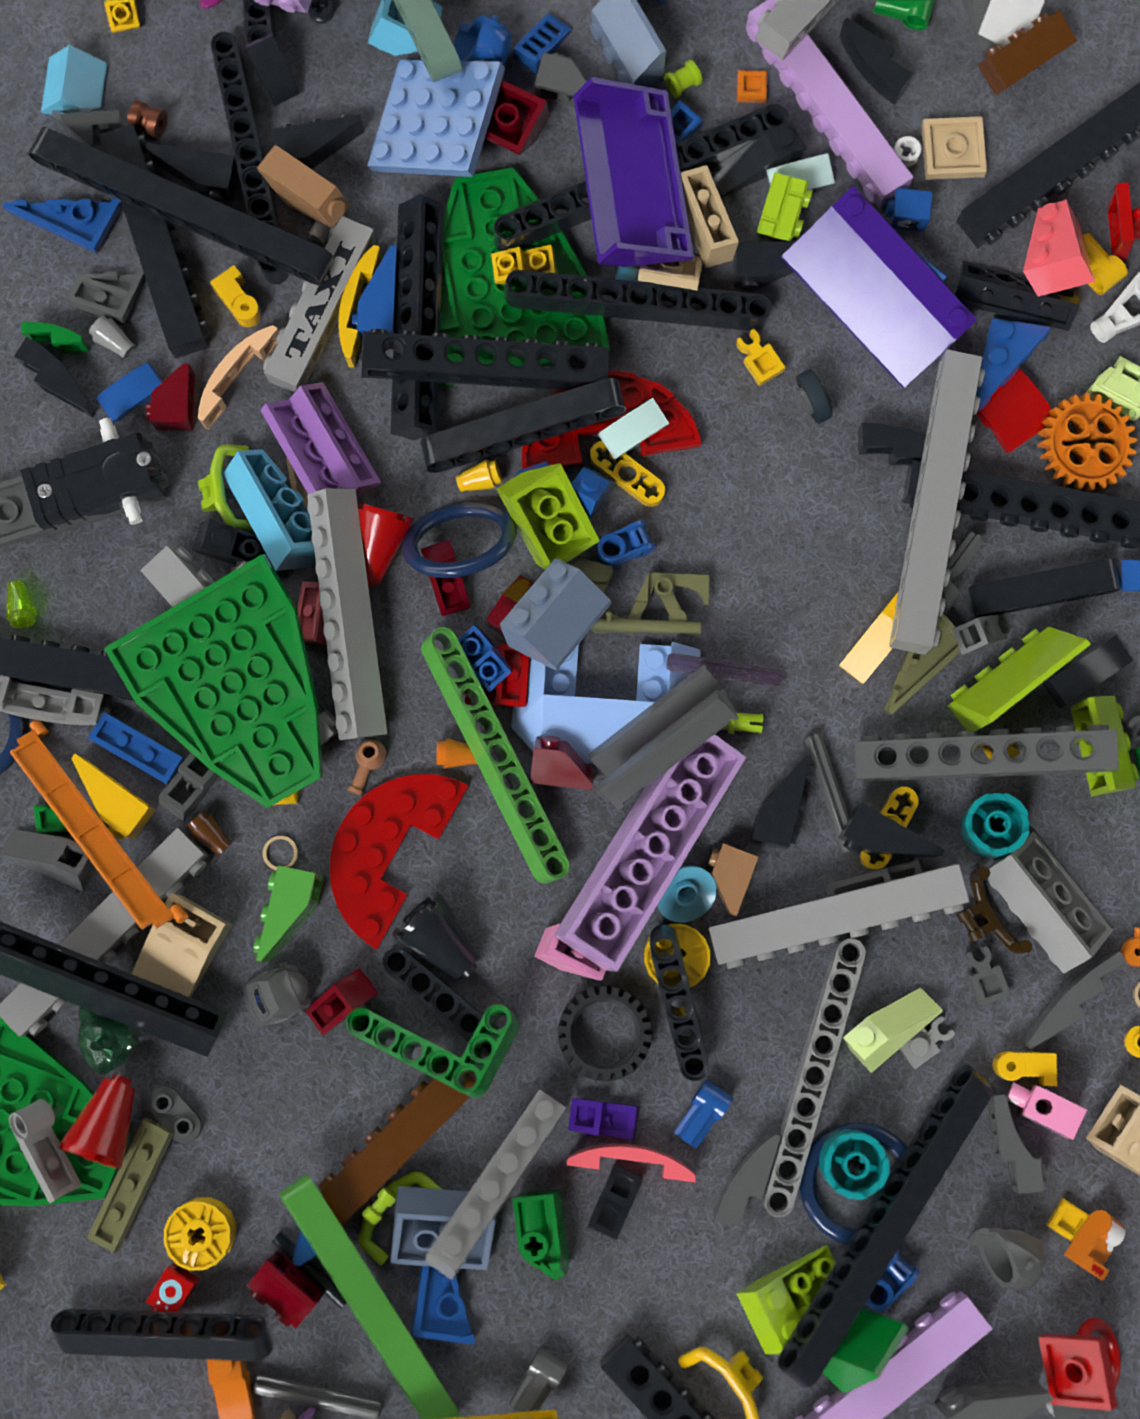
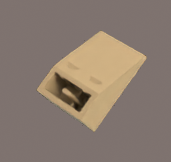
M171 893L165 902L166 907L170 909L173 905L179 903L188 914V918L180 924L173 918L158 929L152 925L131 974L191 998L233 924L186 897Z
M1120 1084L1086 1139L1098 1151L1139 1176L1140 1095Z

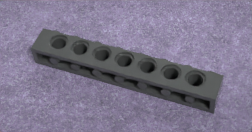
M1109 725L1089 726V731H1075L1074 726L1056 727V732L1042 733V728L1022 729L1023 734H1010L1007 729L991 730L989 736H977V731L958 732V737L946 738L945 733H926V738L913 739L912 734L894 735V740H881V736L876 735L863 736V741L855 742L856 779L859 782L1118 772L1117 731L1109 730ZM1080 741L1089 742L1093 747V752L1087 757H1080L1074 752L1075 744ZM1049 742L1055 743L1060 749L1059 754L1051 759L1045 758L1040 752L1041 747ZM1014 744H1021L1027 750L1026 755L1020 760H1014L1008 756V749ZM987 745L994 750L990 760L980 761L975 757L976 750L980 746ZM949 747H956L961 750L959 760L954 763L946 762L943 758L945 750ZM923 748L928 751L929 757L925 763L916 764L912 761V754L916 749ZM886 750H894L897 754L896 761L892 765L886 766L880 761L881 754Z

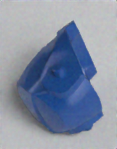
M481 15L470 24L461 23L453 46L460 61L501 62L505 66L510 53L512 33L506 28V25L498 22L499 17L497 15H493L492 19Z

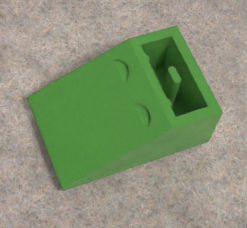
M278 866L276 872L272 871L268 883V890L272 891L270 902L264 904L261 913V921L265 922L262 935H257L254 943L253 952L257 953L256 961H273L318 907L325 876Z

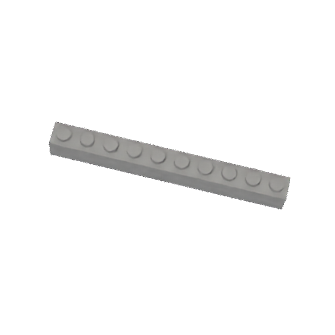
M946 349L938 364L889 641L890 648L926 655L933 646H937L940 638V628H936L938 617L943 615L946 600L941 598L943 587H947L950 579L951 570L946 568L948 558H952L956 541L951 539L953 529L957 528L961 514L956 508L958 500L962 499L965 491V482H962L961 479L963 471H967L970 462V453H966L967 444L972 442L975 433V425H972L971 421L972 415H976L980 403V397L976 396L977 387H981L985 374V369H981V356Z

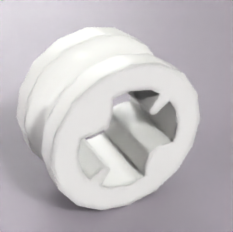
M906 136L896 142L894 151L906 167H910L917 162L921 152V145L915 138ZM905 147L912 149L908 157L902 155Z

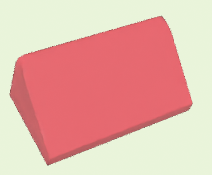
M302 582L297 610L304 643L327 646L324 636L322 607L320 605L319 582Z

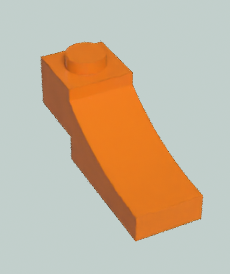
M207 1360L209 1384L212 1385L219 1419H256L250 1370L247 1371L246 1361Z

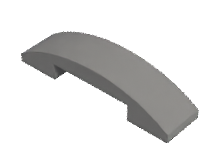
M0 675V712L60 724H97L104 698L103 694L72 689L71 693L12 682L10 677Z

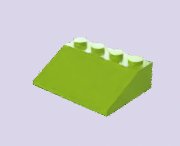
M1049 626L1041 632L1035 628L1021 639L1025 645L1016 651L1011 647L998 657L1001 664L993 670L988 665L974 676L978 682L968 688L964 684L950 696L954 700L947 707L967 731H977L1006 712L1087 648L1090 642L1085 638Z

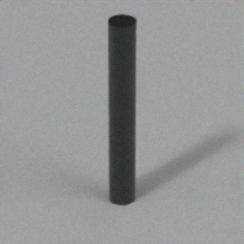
M280 1232L272 1242L292 1261L295 1245ZM310 1260L301 1266H297L340 1309L346 1305L347 1302L336 1285Z

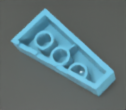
M263 449L237 451L223 475L275 571L316 566L310 514L303 505L305 499L298 491L295 492L286 485L285 481L287 478Z

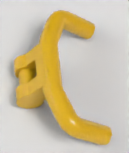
M707 1347L695 1348L679 1357L678 1362L683 1369L704 1361L721 1372L742 1401L746 1418L760 1419L752 1392L763 1380V1376L758 1369H754L751 1366L749 1357L744 1350L736 1353L729 1362Z

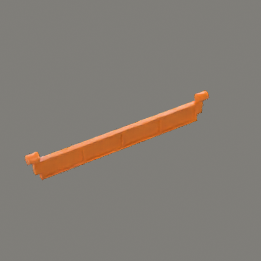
M39 720L32 721L29 725L32 731L17 739L19 746L11 750L10 754L141 930L152 923L158 929L173 918L178 924L184 922L188 918V914L182 906L177 903L170 909L166 907L40 740V738L48 734L47 728Z

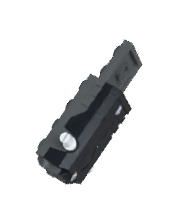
M104 418L99 421L104 443L64 455L65 458L58 457L52 459L49 463L36 464L34 468L27 467L21 469L22 476L0 482V548L46 533L53 536L124 512L126 517L129 518L131 525L141 523L143 520L140 515V507L167 499L164 489L170 483L166 473H163L164 468L159 460L161 453L158 446L148 442L141 433H133L119 438L112 419Z

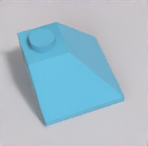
M381 0L372 23L368 43L393 56L417 52L394 1ZM432 1L439 17H441L443 6Z

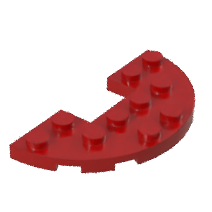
M608 371V378H615L619 381L626 411L615 418L523 446L522 469L546 461L549 465L559 463L563 469L582 466L578 437L599 434L602 430L652 398L669 424L639 444L641 457L701 447V440L689 411L682 406L674 397V394L656 381L651 382L638 377L635 373ZM557 390V391H556L555 393H553L551 396L556 395V394H559V393H562V392H565V391H568V390Z
M416 774L399 777L387 781L365 794L343 819L336 833L330 855L329 871L332 893L336 905L349 927L364 942L376 950L380 947L408 897V894L386 883L382 878L410 828L414 826L440 840L469 785L446 776L434 774Z

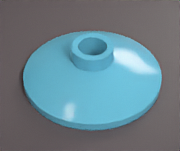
M694 865L682 866L679 868L657 907L665 918L673 922L685 923L696 920L703 916L712 906L716 897V883L707 870Z

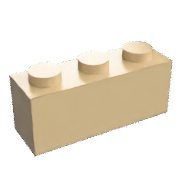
M708 166L680 172L689 230L705 268L733 261L739 241Z

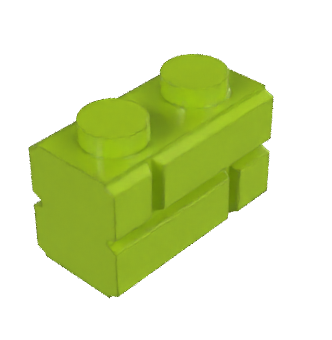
M774 172L757 233L791 242L793 237L799 238L804 220L798 219L801 207L808 208L813 191L807 189L809 182Z

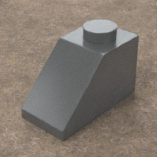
M543 53L535 82V96L548 102L575 107L573 95L586 83V80L572 59L566 58L559 53Z

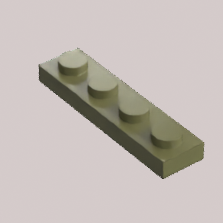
M149 1118L142 1120L124 1158L122 1168L119 1169L87 1239L112 1253L120 1250L175 1132Z

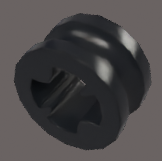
M332 0L311 1L308 12L312 21L324 24L333 18L334 7ZM319 4H324L323 12L317 13L316 9H318Z

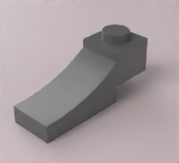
M993 1093L988 1102L994 1158L1001 1162L1008 1161L1012 1191L1018 1194L1045 1192L1044 1182H1047L1048 1179L1045 1164L1041 1163V1158L1031 1155L1022 1143L1010 1114L1007 1095Z

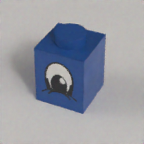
M897 188L893 198L888 199L886 203L885 217L890 218L889 225L893 229L924 232L930 221L932 192Z

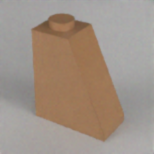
M274 145L257 167L258 171L286 206L330 228L336 225L350 207V204L335 185L276 145Z

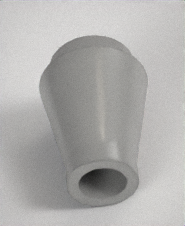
M104 315L99 317L89 330V334L93 337L94 342L115 352L123 359H126L135 349V345L112 318L108 319Z

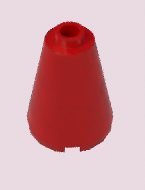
M357 502L368 588L372 589L373 584L380 585L414 518L406 516L403 521L404 515L366 504L363 506V503Z
M113 1074L112 1079L104 1078L62 1139L58 1149L73 1155L77 1154L87 1160L105 1166L121 1169L124 1162L135 1088L130 1086L132 1080L117 1074Z

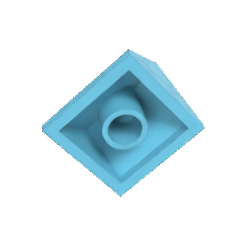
M71 45L66 46L49 57L41 109L42 114H52L54 110L102 107L108 64Z

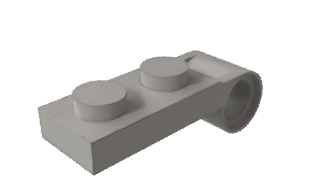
M40 1099L12 1113L9 1117V1122L27 1162L48 1202L51 1203L82 1184L65 1152L58 1149L60 1142L51 1127L55 1121L53 1110L45 1100Z

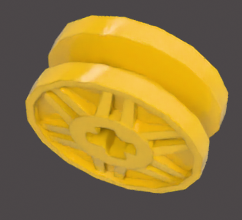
M670 923L667 926L672 927L676 931L680 947L685 953L683 959L690 987L696 986L705 977L710 966V949L706 939L690 926ZM648 938L644 947V964L648 974L658 984ZM667 939L656 943V946L662 949L672 945V942ZM674 969L664 973V976L668 978H674L679 975V972Z
M197 1197L179 1206L169 1216L164 1228V1246L168 1256L178 1266L190 1271L205 1270L216 1265L229 1253L237 1237L236 1221L232 1211L222 1201L212 1197ZM199 1227L205 1231L202 1234L205 1237L201 1240L196 1237L198 1232L195 1231Z

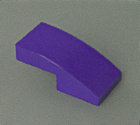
M572 1098L568 1130L633 1140L636 1135L639 1106Z

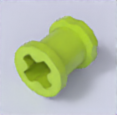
M688 60L685 62V66L677 71L665 73L664 81L672 96L678 98L682 95L681 92L691 86L701 85L702 75L695 62Z

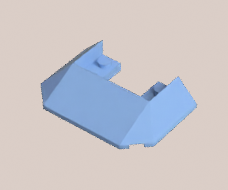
M672 642L671 646L640 644L636 701L575 697L579 644L557 671L529 657L526 707L513 708L511 728L532 752L536 738H542L547 735L560 738V741H567L586 764H593L589 759V753L700 668L701 649Z

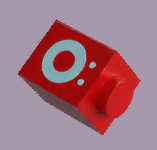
M173 1262L163 1272L146 1303L152 1306L151 1310L153 1312H181L201 1279Z

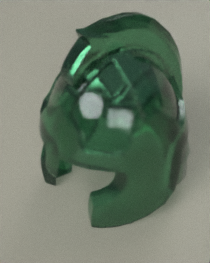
M79 1007L80 1028L78 1031V1045L87 1064L99 1075L108 1074L122 1065L130 1056L132 1046H137L140 1042L127 1025Z

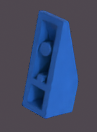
M390 245L358 301V312H353L352 328L359 332L361 341L363 340V331L369 332L371 329H384L388 333H394L396 245Z

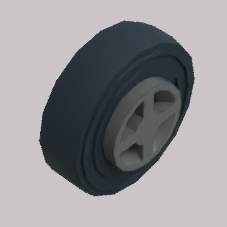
M811 369L797 375V392L807 414L811 415L817 424L833 417L832 402L823 381Z

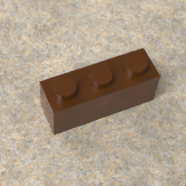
M1060 10L1051 16L1046 11L1031 22L1033 25L1032 29L1026 32L1023 27L1008 37L1010 41L1008 45L1002 47L999 43L984 53L987 59L978 64V67L995 95L1077 42L1075 35Z

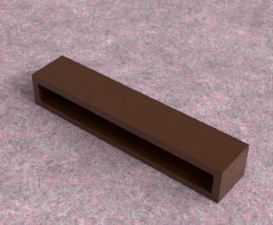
M448 1059L441 1062L439 1066L440 1074L448 1070ZM474 1074L469 1075L466 1079V1088H471L476 1083L477 1078ZM433 1079L429 1084L423 1080L410 1093L414 1099L406 1107L400 1103L387 1116L391 1122L383 1130L377 1126L364 1139L368 1145L360 1153L354 1149L341 1162L345 1168L337 1176L331 1172L318 1185L321 1195L340 1225L342 1226L470 1097L436 1079Z

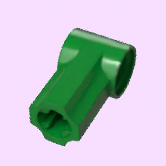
M876 0L873 13L902 20L907 28L923 31L928 27L935 0Z

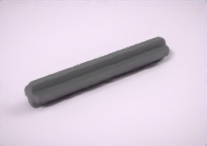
M814 734L807 737L805 743L838 838L849 819V814L821 734ZM838 838L842 852H851L843 846L845 841Z
M266 1374L258 1375L254 1387L256 1394L368 1419H378L382 1409V1401L379 1399Z

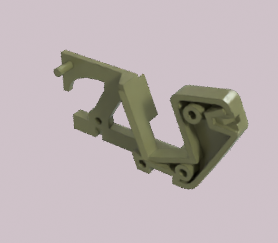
M583 558L576 559L572 566L580 569L605 593L613 576V568L609 565ZM648 573L628 619L618 617L608 610L603 613L590 630L599 634L610 632L625 633V635H634V633L700 635L701 622L687 621V615L681 610L672 589L673 586L691 589L702 598L704 605H708L709 575ZM653 588L656 595L661 598L669 614V621L640 620Z

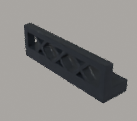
M963 261L961 264L960 279L954 294L964 306L1066 331L1070 330L1080 305L1079 289L1069 288L1038 297L1026 276Z

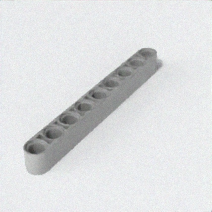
M846 938L839 940L831 954L779 1133L781 1136L764 1195L761 1199L763 1206L774 1217L781 1218L787 1216L795 1203L865 959L866 951L864 945L857 939ZM846 944H851L856 949V956L850 962L846 961L841 954L842 948ZM838 974L844 975L848 982L846 989L842 992L836 991L833 987V979ZM833 1004L837 1007L839 1016L837 1020L829 1023L824 1018V1010L828 1005ZM825 1035L830 1041V1047L826 1052L818 1053L815 1049V1041L819 1036ZM816 1066L821 1071V1078L817 1083L809 1084L806 1080V1072L810 1067ZM802 1098H809L812 1102L811 1111L805 1115L799 1114L797 1111L798 1101ZM794 1129H800L803 1133L802 1142L796 1146L789 1145L787 1140L788 1134ZM784 1161H792L794 1164V1171L788 1177H782L778 1172L780 1164ZM777 1192L783 1193L785 1195L783 1206L772 1208L769 1204L771 1195Z

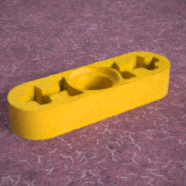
M603 441L593 445L590 452V460L596 469L615 481L618 486L643 505L654 507L662 502L665 486L660 479L626 453L618 457L622 460L616 464L612 472L609 470L612 468L611 462L607 459H603L601 462L598 461V451L605 452L608 450ZM609 452V458L616 463L617 458L614 460L611 453ZM626 466L632 467L636 472V477L632 481H624L619 476L620 469ZM641 476L645 477L643 484L646 487H657V497L652 495L647 498L645 496L646 490L641 485L638 486L637 490L633 488L639 483Z
M909 787L895 789L889 795L880 813L907 828L918 806L916 792ZM907 794V801L911 805L910 807H903L899 813L900 816L905 817L902 821L894 814H888L889 809L894 812L899 805V801L895 799L896 796L900 797ZM861 852L860 861L867 869L878 870L888 864L892 855L879 854L883 857L882 861H875L872 864L869 862L871 857L867 853Z

